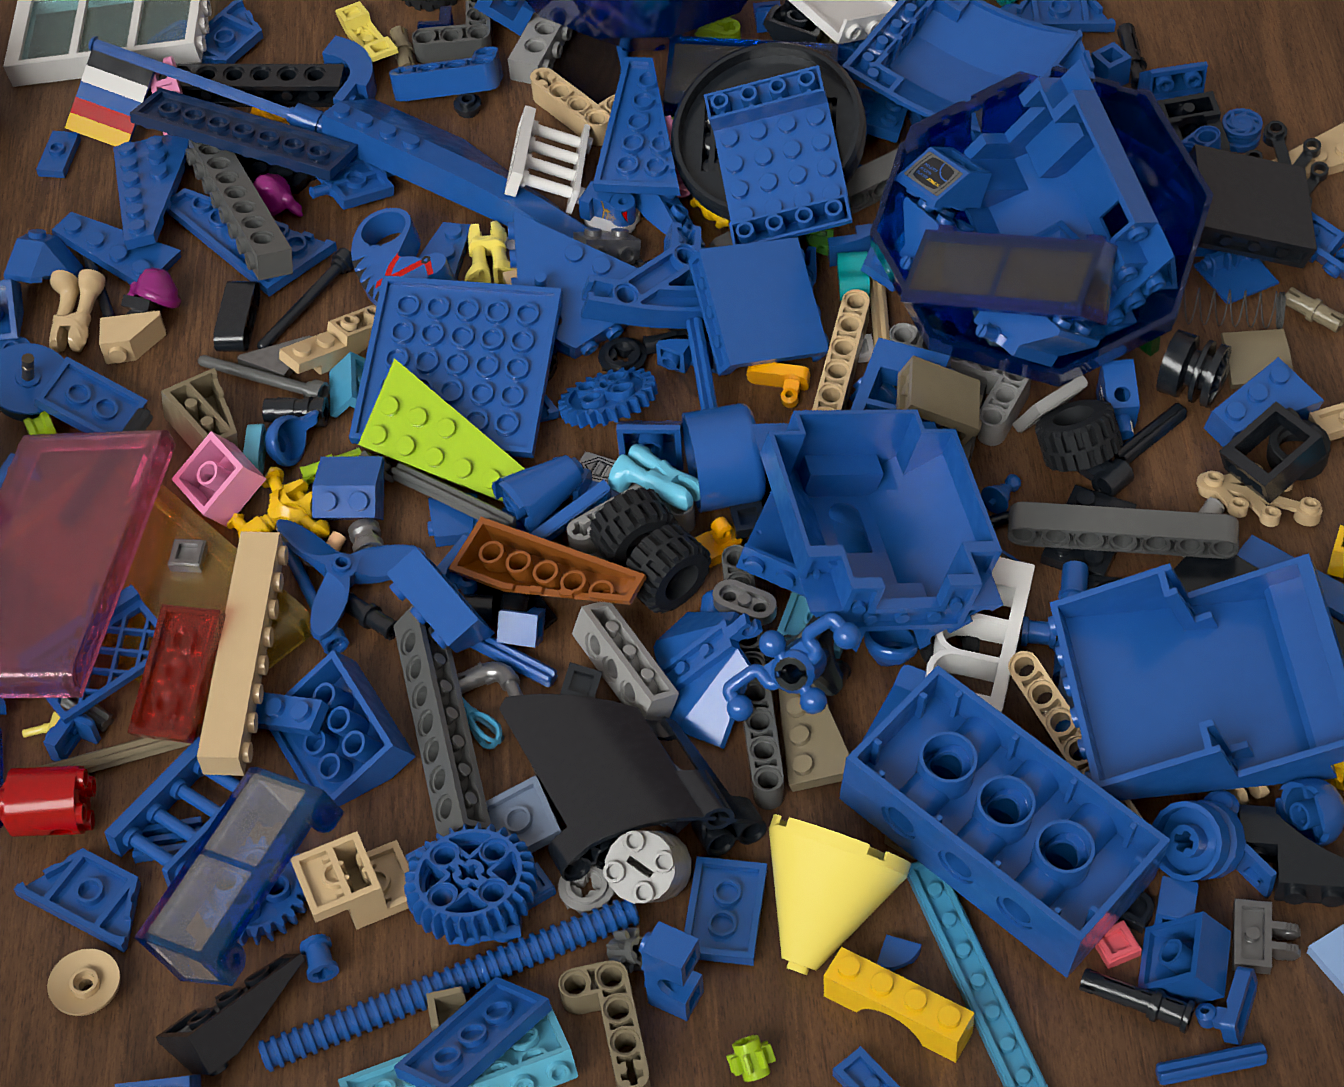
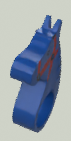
M385 208L366 217L358 226L352 241L351 255L354 270L368 298L376 307L383 275L441 280L455 279L443 253L434 252L422 258L416 257L420 249L421 239L410 215L400 208ZM401 233L392 241L382 244V246L376 245L388 235Z

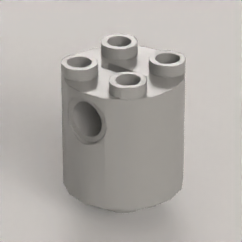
M629 831L620 836L610 846L605 858L603 875L611 889L622 899L631 903L663 902L676 897L686 887L691 875V857L686 845L677 836L666 831Z

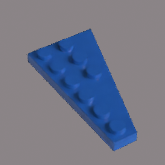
M624 58L593 181L595 192L681 196L653 58Z
M168 134L163 136L155 135L146 140L124 142L119 146L113 147L123 235L127 250L156 244L164 225L163 216L165 211H169L171 207V196L176 194L185 172V150L189 148V139Z
M184 188L171 197L170 210L165 211L249 281H257L260 285V290L268 296H271L337 251L336 242L326 239L325 242L315 239L314 234L306 231L301 234L290 230L287 224L275 220L292 248L293 274L258 280L253 270H248L244 254H239L236 240L230 238L227 224H222L219 210L213 208L209 196Z

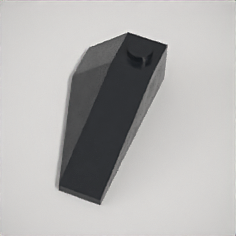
M785 0L782 6L776 4L771 7L763 23L774 42L796 43L818 50L825 34L788 0Z
M301 953L282 955L248 976L244 980L246 985L244 988L236 987L228 992L224 991L214 997L216 999L215 1006L199 1013L193 1010L157 1035V1041L192 1074L215 1076L229 1066L228 1061L240 1052L305 960Z

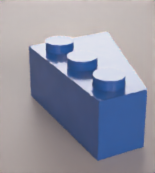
M1277 357L1211 412L1204 429L1224 447L1275 402H1278L1286 409L1288 407L1292 408L1302 420H1308L1309 413L1319 410L1324 400L1288 365Z

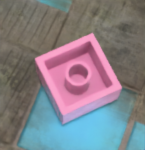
M211 431L174 475L172 480L202 515L227 527V522L232 518L233 514L240 512L266 478L234 443Z

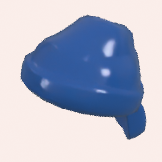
M313 410L300 417L295 415L281 416L275 419L267 428L264 438L265 448L268 455L278 465L283 467L294 466L302 459L306 447L307 430L318 422V410Z
M910 630L866 631L864 634L866 648L880 666L901 665L914 657L919 650L916 637Z

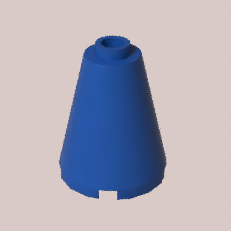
M564 455L498 478L492 482V489L496 500L500 497L503 498L505 507L502 508V511L516 517V529L531 533L542 525L583 482L582 474H584V469L575 457L570 458Z

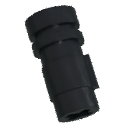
M305 396L304 399L288 397L265 398L262 406V416L264 422L273 423L275 419L281 416L295 415L300 417L313 410H318V422L314 427H326L329 420V402L327 397L315 396L314 399L311 396Z

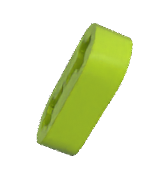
M708 11L698 12L692 17L693 33L700 38L725 45L735 44L741 38L740 23L733 18Z

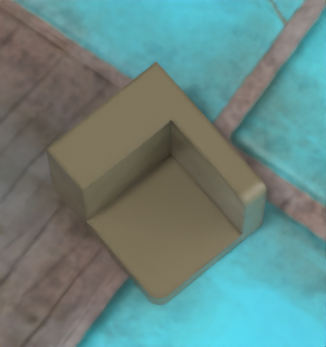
M459 986L426 993L432 1031H435L467 1002L463 987Z

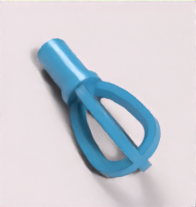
M462 697L467 721L477 742L485 749H493L498 744H501L504 736L502 735L500 723L492 716L473 708ZM478 721L496 735L495 738L486 735L475 722Z

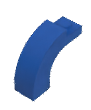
M335 35L322 52L324 64H344L347 81L333 97L334 104L338 101L375 99L377 85L372 60L367 51L358 43Z

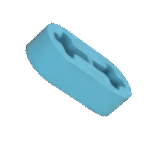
M248 424L243 454L263 474L266 457L264 442L266 427L265 424Z

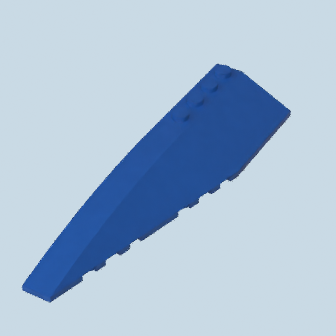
M375 99L338 101L322 114V134L358 144L356 158L508 226L507 222H513L514 211L573 238V232H584V228H588L530 186L525 185L524 188L519 186L516 197L504 194L509 173L507 169L463 138Z

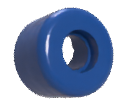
M744 403L682 413V433L688 473L696 477L699 484L700 500L695 501L699 513L761 501L765 496V468L751 424H756L752 410Z

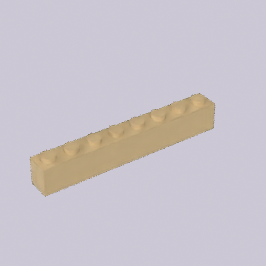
M241 531L197 753V759L203 775L244 776L246 763H251L253 744L250 742L251 735L256 733L258 729L256 708L257 704H262L264 690L261 680L262 675H267L269 659L266 655L267 647L273 646L274 631L271 625L272 620L278 618L279 604L278 600H276L277 592H282L284 577L281 570L282 565H287L289 555L288 547L283 546L280 532Z

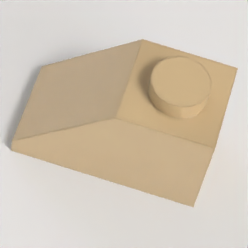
M160 311L100 318L99 345L106 364L136 361L166 336V329Z

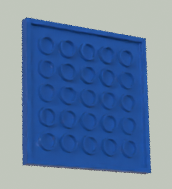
M383 275L349 434L350 442L352 444L359 443L395 358L509 456L534 458L563 298L562 288Z

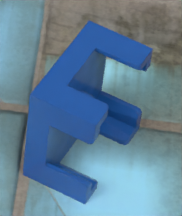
M477 0L474 8L521 36L541 0Z

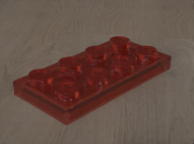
M162 604L127 733L135 737L193 744L226 618L224 612L215 609Z

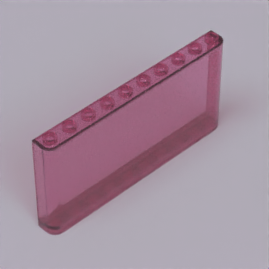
M168 430L25 435L21 442H19L16 454L11 465L8 467L7 475L0 488V698H82L176 446Z

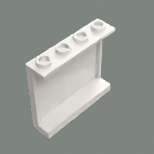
M788 0L838 45L866 39L897 3L896 0Z

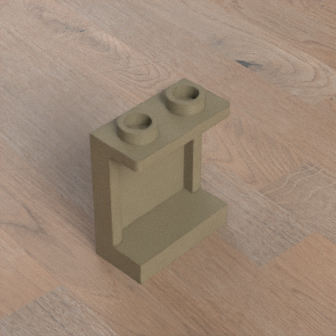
M913 355L898 373L896 409H918L921 418L956 429L963 446L972 437L978 435L982 426V420L979 417L983 399L980 394V380Z

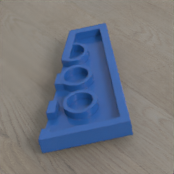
M70 212L52 228V235H57L65 245L130 285L138 280L146 268L153 267L168 271L181 258V250L159 242L127 250L122 229Z

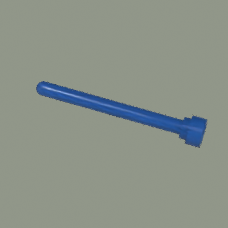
M288 547V565L312 610L317 592L300 558ZM338 627L327 638L319 641L327 655L332 650L342 653L349 645L348 638L343 629Z

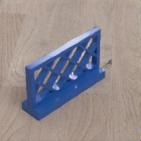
M131 584L17 659L31 683H34L64 724H67L179 650V647L141 600L139 593ZM141 612L146 618L144 629L127 628L129 619ZM108 633L119 634L116 648L99 646L101 637ZM125 635L142 637L139 650L122 648ZM148 637L161 638L167 644L156 652L145 651ZM79 652L90 653L87 666L70 665L72 656ZM97 654L114 655L110 669L94 667ZM120 656L137 657L136 664L131 669H117ZM50 671L62 672L58 685L44 684L40 677ZM68 672L85 674L82 688L65 686ZM91 675L109 676L107 685L101 689L89 688ZM63 694L80 695L78 704L65 712L60 705Z

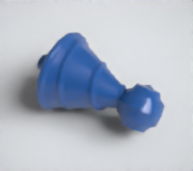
M1010 474L1005 479V484L983 488L981 497L985 507L996 514L1007 511L1010 494L1021 487L1022 480L1017 475Z

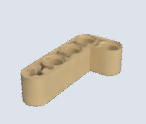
M545 67L535 69L530 75L535 103L578 136H581L585 124L590 125L589 137L593 138L592 145L602 146L615 95L597 104L553 70Z

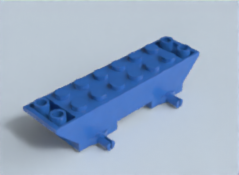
M906 196L903 201L905 245L899 253L902 257L900 267L910 270L915 274H920L936 288L963 295L980 310L974 319V322L978 325L976 328V335L978 337L996 342L1014 357L1052 367L1058 356L1097 347L1100 341L1090 334L1092 330L1090 326L1081 320H1074L1070 316L1071 310L1059 302L1054 303L1050 299L1051 293L1039 285L1034 286L1030 282L1032 277L1021 269H1014L1011 266L1013 261L1000 252L993 251L991 249L993 244L982 236H976L973 233L975 229L970 224L960 219L957 220L954 217L956 215L954 210L951 208H943L941 211L927 207L925 205L926 201L922 198L916 200Z

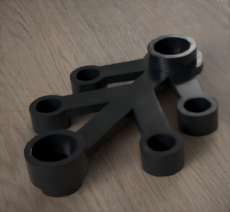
M1271 121L1264 128L1263 141L1267 146L1274 148L1278 162L1292 165L1285 144L1287 140V127L1280 121ZM1316 138L1305 140L1303 152L1293 165L1306 169L1312 159L1320 155L1321 142ZM1308 147H1315L1316 149L1310 150ZM1249 150L1245 154L1263 159L1262 153L1258 150ZM1321 161L1311 165L1310 177L1307 179L1311 207L1312 198L1310 195L1319 183L1328 177L1329 167ZM1322 170L1323 173L1318 174L1315 171Z

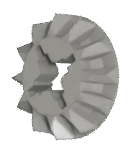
M595 864L591 865L589 872L581 879L570 882L565 881L561 876L558 883L559 896L567 909L572 908L580 915L585 911H591L595 907L599 909L605 903L609 904L612 895H615L608 881L604 878L603 869L597 868ZM591 878L594 890H590L588 895L583 897L580 888H584Z

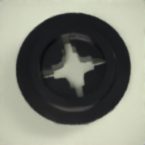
M628 337L615 338L606 342L598 353V361L602 371L613 369V372H616L622 367L625 368V371L635 367L637 371L639 368H645V360L647 359L646 349L643 344ZM617 354L623 358L628 357V361L618 360Z

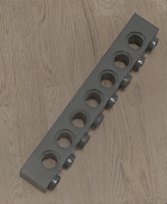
M189 140V148L185 150L189 166L193 165L197 180L201 179L205 194L210 195L213 208L219 210L222 224H227L229 236L231 239L236 240L239 254H244L248 270H253L258 280L293 274L292 248L235 153Z
M412 605L393 627L437 833L444 837L449 835L450 827L454 832L462 830L463 824L468 829H474L477 822L481 824L482 829H487L491 822L452 650L448 646L443 650L430 635L435 630L428 622L422 625L410 612L414 607Z

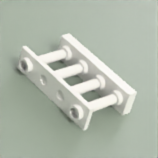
M525 105L517 128L504 194L516 197L519 186L524 188L527 185L568 198L566 213L572 214L575 203L579 204V198L585 191V188L580 186L585 155L589 154L593 138L589 137L590 125L585 124L581 136L578 137L538 124L539 121L534 120L536 108ZM534 136L577 148L576 153L535 141L536 137ZM531 152L574 164V167L570 169L534 158ZM528 169L569 180L571 184L567 186L531 175Z

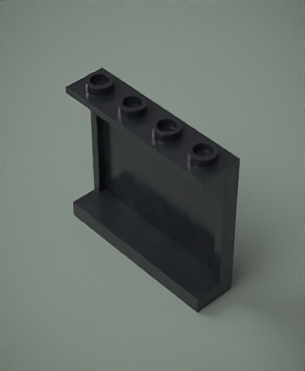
M1198 144L1193 146L1182 163L1183 167L1190 168L1193 171L1198 226L1190 236L1191 245L1303 269L1317 251L1305 168Z

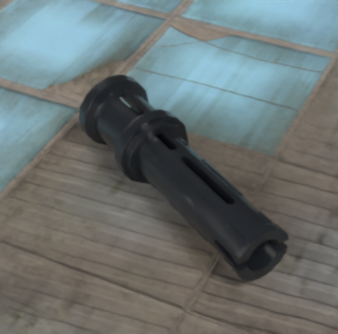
M1088 967L1083 973L1079 987L1080 991L1097 995L1103 999L1145 1013L1146 1018H1149L1151 1022L1155 1023L1157 1020L1179 1027L1180 1032L1184 1034L1188 1031L1196 1007V1001L1190 1000L1185 1002L1166 995V991L1162 989H1155L1154 992L1143 989L1131 983L1101 974Z

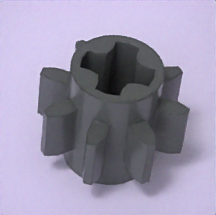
M626 928V930L614 931V938L606 944L609 961L615 960L622 963L628 973L643 971L641 969L642 956L639 952V946L643 937L639 936V928Z

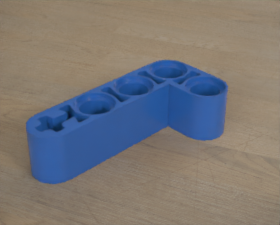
M488 46L476 50L472 58L402 66L391 70L389 75L395 100L411 101L492 90L500 85L503 71L498 47Z

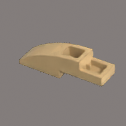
M373 304L328 321L326 332L281 348L279 359L297 374L310 369H314L320 375L330 371L350 351L358 355L368 347L376 306Z

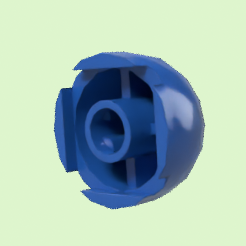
M1312 777L1300 778L1283 784L1279 789H1284L1282 795L1275 800L1276 813L1304 837L1321 847L1336 841L1344 830V801L1337 789L1325 780Z

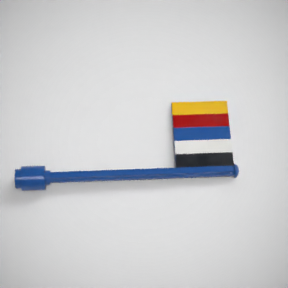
M94 36L88 44L91 53L65 126L68 130L112 146L131 142L137 124L131 123L130 112L146 100L155 72L287 119V122L290 123L289 125L322 134V114L324 112L298 103L295 107L288 108L98 40V36Z

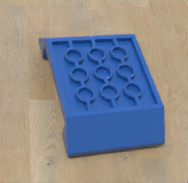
M819 65L704 94L708 119L714 132L731 220L729 228L733 245L793 238L853 223L846 181Z

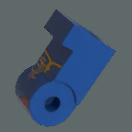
M591 181L579 198L580 218L591 221L596 216L612 221L618 227H628L636 220L635 198L629 193L595 192L593 181Z

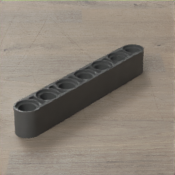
M1017 502L1010 506L1007 536L1012 543L1021 546L1218 559L1231 558L1239 552V521L1237 518L1226 514L1038 502Z

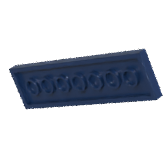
M159 88L130 112L131 123L141 125L144 128L155 129L171 136L186 138L195 143L216 147L219 150H227L246 158L264 161L270 165L285 167L294 172L316 176L321 180L330 181L358 154V144L163 88Z

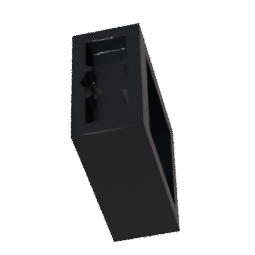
M1278 402L1273 403L1219 451L1224 469L1269 504L1327 454L1324 444L1325 436L1322 431L1313 424L1307 425L1301 420L1295 410L1290 407L1286 409ZM1281 425L1304 443L1270 473H1267L1246 457V455Z

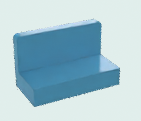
M351 351L329 372L330 416L337 418L349 406L353 408L356 406L365 358Z

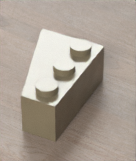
M215 368L161 391L164 418L193 451L197 449L211 431L238 447L237 431L229 407L226 405L224 393L218 382Z

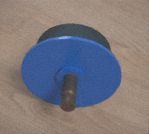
M33 343L14 344L0 350V411L18 421L39 417L40 413L44 411L34 406L35 399L64 358L53 349Z

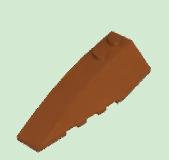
M484 517L479 518L448 568L454 574L503 592L627 605L632 604L647 578L643 573Z

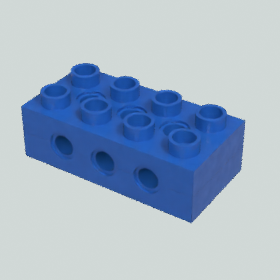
M938 665L846 757L839 799L1066 978L1069 977L1154 880L1170 843L1168 837Z

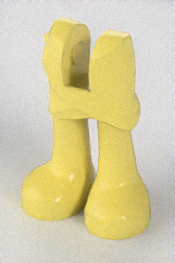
M498 221L490 222V235L482 236L479 224L470 225L468 249L469 256L472 257V266L465 275V281L491 283L486 256H492L494 283L504 284L502 273L516 269L510 268L505 245L507 233Z

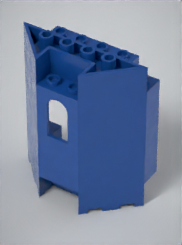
M1079 59L1061 78L1037 77L1019 95L1023 107L1030 108L1005 133H981L964 150L965 156L992 173L981 207L966 208L965 213L971 226L975 229V235L989 240L993 244L991 248L993 251L1000 252L1009 258L1008 250L1062 220L1083 241L1085 247L1070 287L1062 291L1060 296L1052 301L1054 303L1059 302L1071 310L1070 316L1074 320H1081L1092 328L1090 334L1100 341L1109 334L1137 323L1132 310L1142 306L1146 302L1145 298L1151 293L1165 289H1178L1175 256L1085 67L1081 59ZM1120 203L1129 223L1111 238L1103 217ZM1012 262V263H1011V266L1015 269L1016 266H1015V264Z
M918 409L793 411L789 423L751 424L809 610L816 618L822 617L827 613H836L845 622L854 623L861 633L859 644L852 648L855 652H857L866 631L913 629L919 649H922L931 644V637L946 629L950 634L973 622L971 616L979 611H993L1003 606L992 576V571L1002 553V549L956 429H938L935 422H922ZM846 506L856 512L871 553H846L844 546L839 545L829 515V510L832 507Z

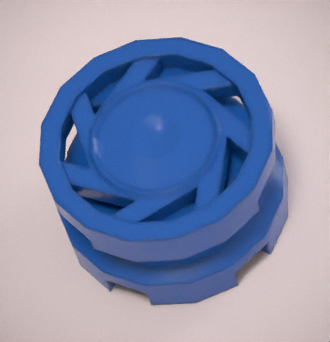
M1237 108L1228 111L1223 116L1222 125L1230 145V151L1245 153L1249 150H1254L1259 145L1263 121L1258 113L1250 109Z

